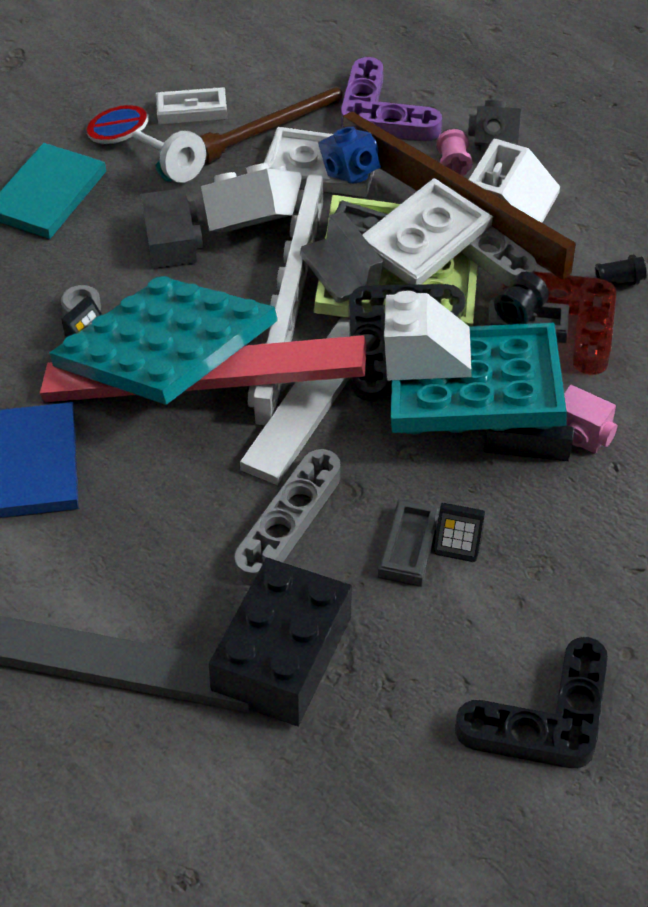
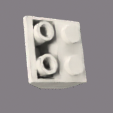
M495 138L469 178L473 183L543 223L560 192V186L529 148Z
M264 163L247 167V174L236 176V173L232 172L214 176V183L201 186L209 231L228 232L293 215L302 180L300 172L286 171L285 166L269 168V164Z

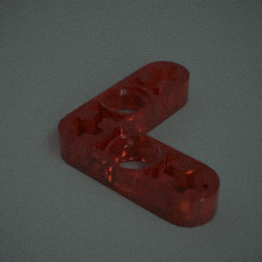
M535 271L534 274L544 281L549 291L560 289L568 294L565 297H555L549 293L546 303L569 305V314L577 315L572 358L575 368L588 375H597L604 372L608 367L611 354L616 288L607 280L569 275L562 280L553 273ZM502 283V291L505 288H509L508 286ZM594 297H601L600 307L593 306ZM588 322H599L605 328L591 330L585 324ZM589 345L596 346L595 357L588 356Z

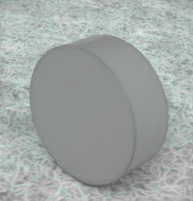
M78 285L66 290L61 297L64 316L87 296L94 300L101 311L98 291L87 285Z

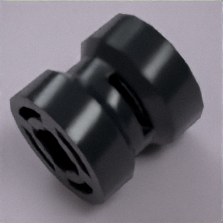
M520 272L510 282L509 288H505L495 298L494 308L498 316L507 324H526L533 317L534 311L540 309L546 303L549 297V290L544 281L534 273Z

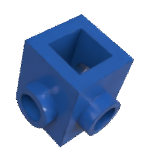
M345 127L318 142L329 177L347 181L349 184H355L366 180L369 177V173L381 168L377 155L379 151L378 145L370 132L356 130L355 127Z

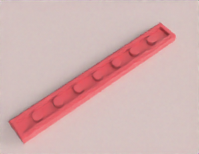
M365 336L246 345L185 391L364 377L367 350ZM52 362L47 363L40 390V395L44 402L136 395L54 367Z

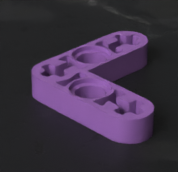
M372 57L360 58L354 62L341 107L342 127L343 116L353 111L400 139L431 141L439 137L442 130V114L438 110L424 106L378 102L383 84L382 62ZM366 74H369V79L364 78ZM358 93H366V94H370V95H369V96H361V97H360V96H356L355 94H358ZM394 118L398 119L399 121L386 122L384 121V119Z

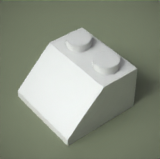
M401 291L395 295H386L384 341L387 380L472 377L470 328L467 324L428 293Z

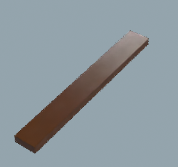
M353 111L343 116V128L355 127L356 130L372 133V137L375 139L379 149L377 155L381 170L416 191L433 178L437 179L492 215V227L530 253L535 258L536 264L562 280L572 274L576 246L574 241Z

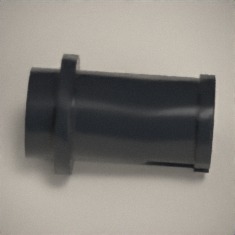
M634 254L629 255L626 260L595 264V277L599 288L628 282L638 285L640 280H645L647 277L644 258L636 257Z

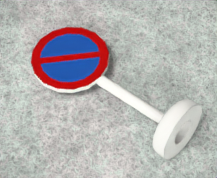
M123 105L110 108L94 117L87 126L88 137L93 142L111 144L133 137L160 150L161 169L167 177L176 182L192 180L200 173L205 163V144L202 138L193 132H176L165 143L140 132L148 123V115L139 106Z

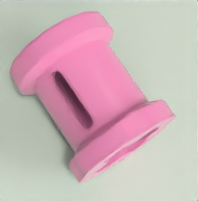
M450 129L444 131L437 139V149L442 155L440 163L462 176L466 175L472 168V158L466 151L469 147L466 133L458 129Z

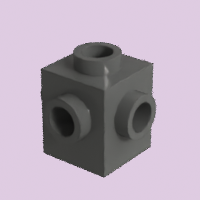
M485 100V106H477V115H469L468 136L475 137L474 146H481V152L485 153L494 138L518 145L521 108L506 107L507 102L500 100ZM495 122L499 124L500 129L492 132L488 129V124Z

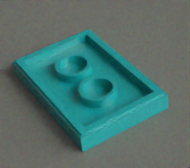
M43 142L0 191V223L51 239L106 173L105 162Z

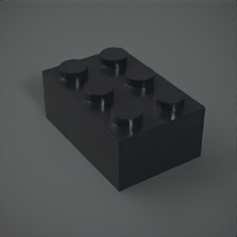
M266 557L208 664L211 691L248 703L249 710L299 727L351 619L352 585Z

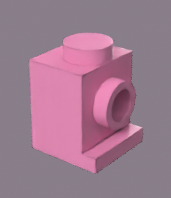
M570 385L564 395L567 410V426L574 427L572 445L582 447L596 454L601 445L608 447L615 436L618 426L613 423L616 405Z

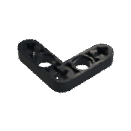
M449 284L365 285L358 287L352 292L348 308L349 337L369 334L375 336L380 343L377 349L366 351V363H374L373 377L377 380L375 387H367V382L364 380L365 376L351 377L352 389L359 398L373 401L382 397L387 391L389 380H387L384 341L385 305H383L386 295H395L401 291L428 293L440 304L442 299L446 298L449 299L450 305H453L450 312L460 319L466 302L465 295L460 288ZM362 300H370L371 312H364L363 306H361Z
M579 637L568 644L563 660L555 714L484 700H471L464 703L456 714L455 734L459 742L473 750L566 768L586 766L593 758L598 739L608 662L607 650L604 645L590 637ZM581 655L590 657L587 678L578 677ZM572 693H583L591 699L593 705L586 710H577L568 704L566 698ZM474 718L483 720L481 732L471 730ZM499 721L505 722L503 737L497 736ZM519 725H528L537 731L539 738L532 743H522L514 738L512 730ZM572 725L581 726L578 750L569 749L568 740Z

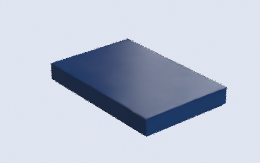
M73 402L0 410V518L79 509Z

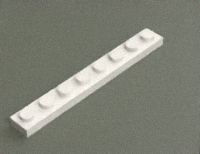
M308 175L305 189H299L296 202V210L299 214L292 215L290 224V237L293 238L292 241L286 240L284 246V263H286V267H279L277 275L279 295L273 294L270 306L275 307L278 321L263 332V344L292 341L309 268L300 255V249L304 245L315 242L323 208V176ZM282 383L249 386L248 406L254 407L255 424L266 425L274 414Z

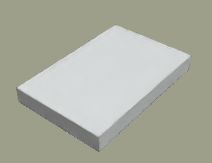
M277 127L264 163L269 164V168L285 166L286 171L300 172L302 179L300 188L305 189L308 175L323 176L324 192L367 197L374 171L369 173V177L366 180L355 184H349L347 181L329 177L318 142L333 134Z
M433 178L366 231L363 237L383 260V267L409 285L424 283L490 228L493 216Z

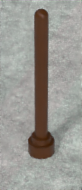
M334 87L221 135L219 133L213 134L212 132L199 135L206 148L205 164L220 159L221 154L225 152L227 147L339 101L343 96L342 90Z

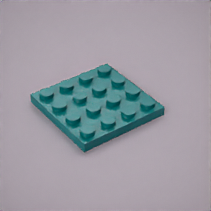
M160 276L150 280L146 287L134 295L124 298L118 306L108 313L96 317L92 324L77 334L65 338L61 345L49 352L54 367L167 405L276 323L278 319L274 306L259 303L252 299L229 295L222 291L203 288L196 284L177 281L167 276Z
M555 323L469 326L472 377L392 380V433L420 434L430 431L459 433L466 430L480 429L504 431L510 428L535 427L537 429H549L555 426H567V410Z

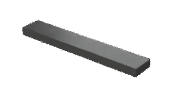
M0 616V665L246 713L250 711L248 703L211 691L208 665L212 658L211 655Z

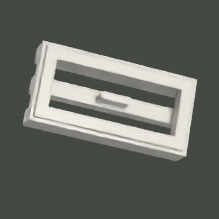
M223 87L156 93L158 124L228 119L225 88Z

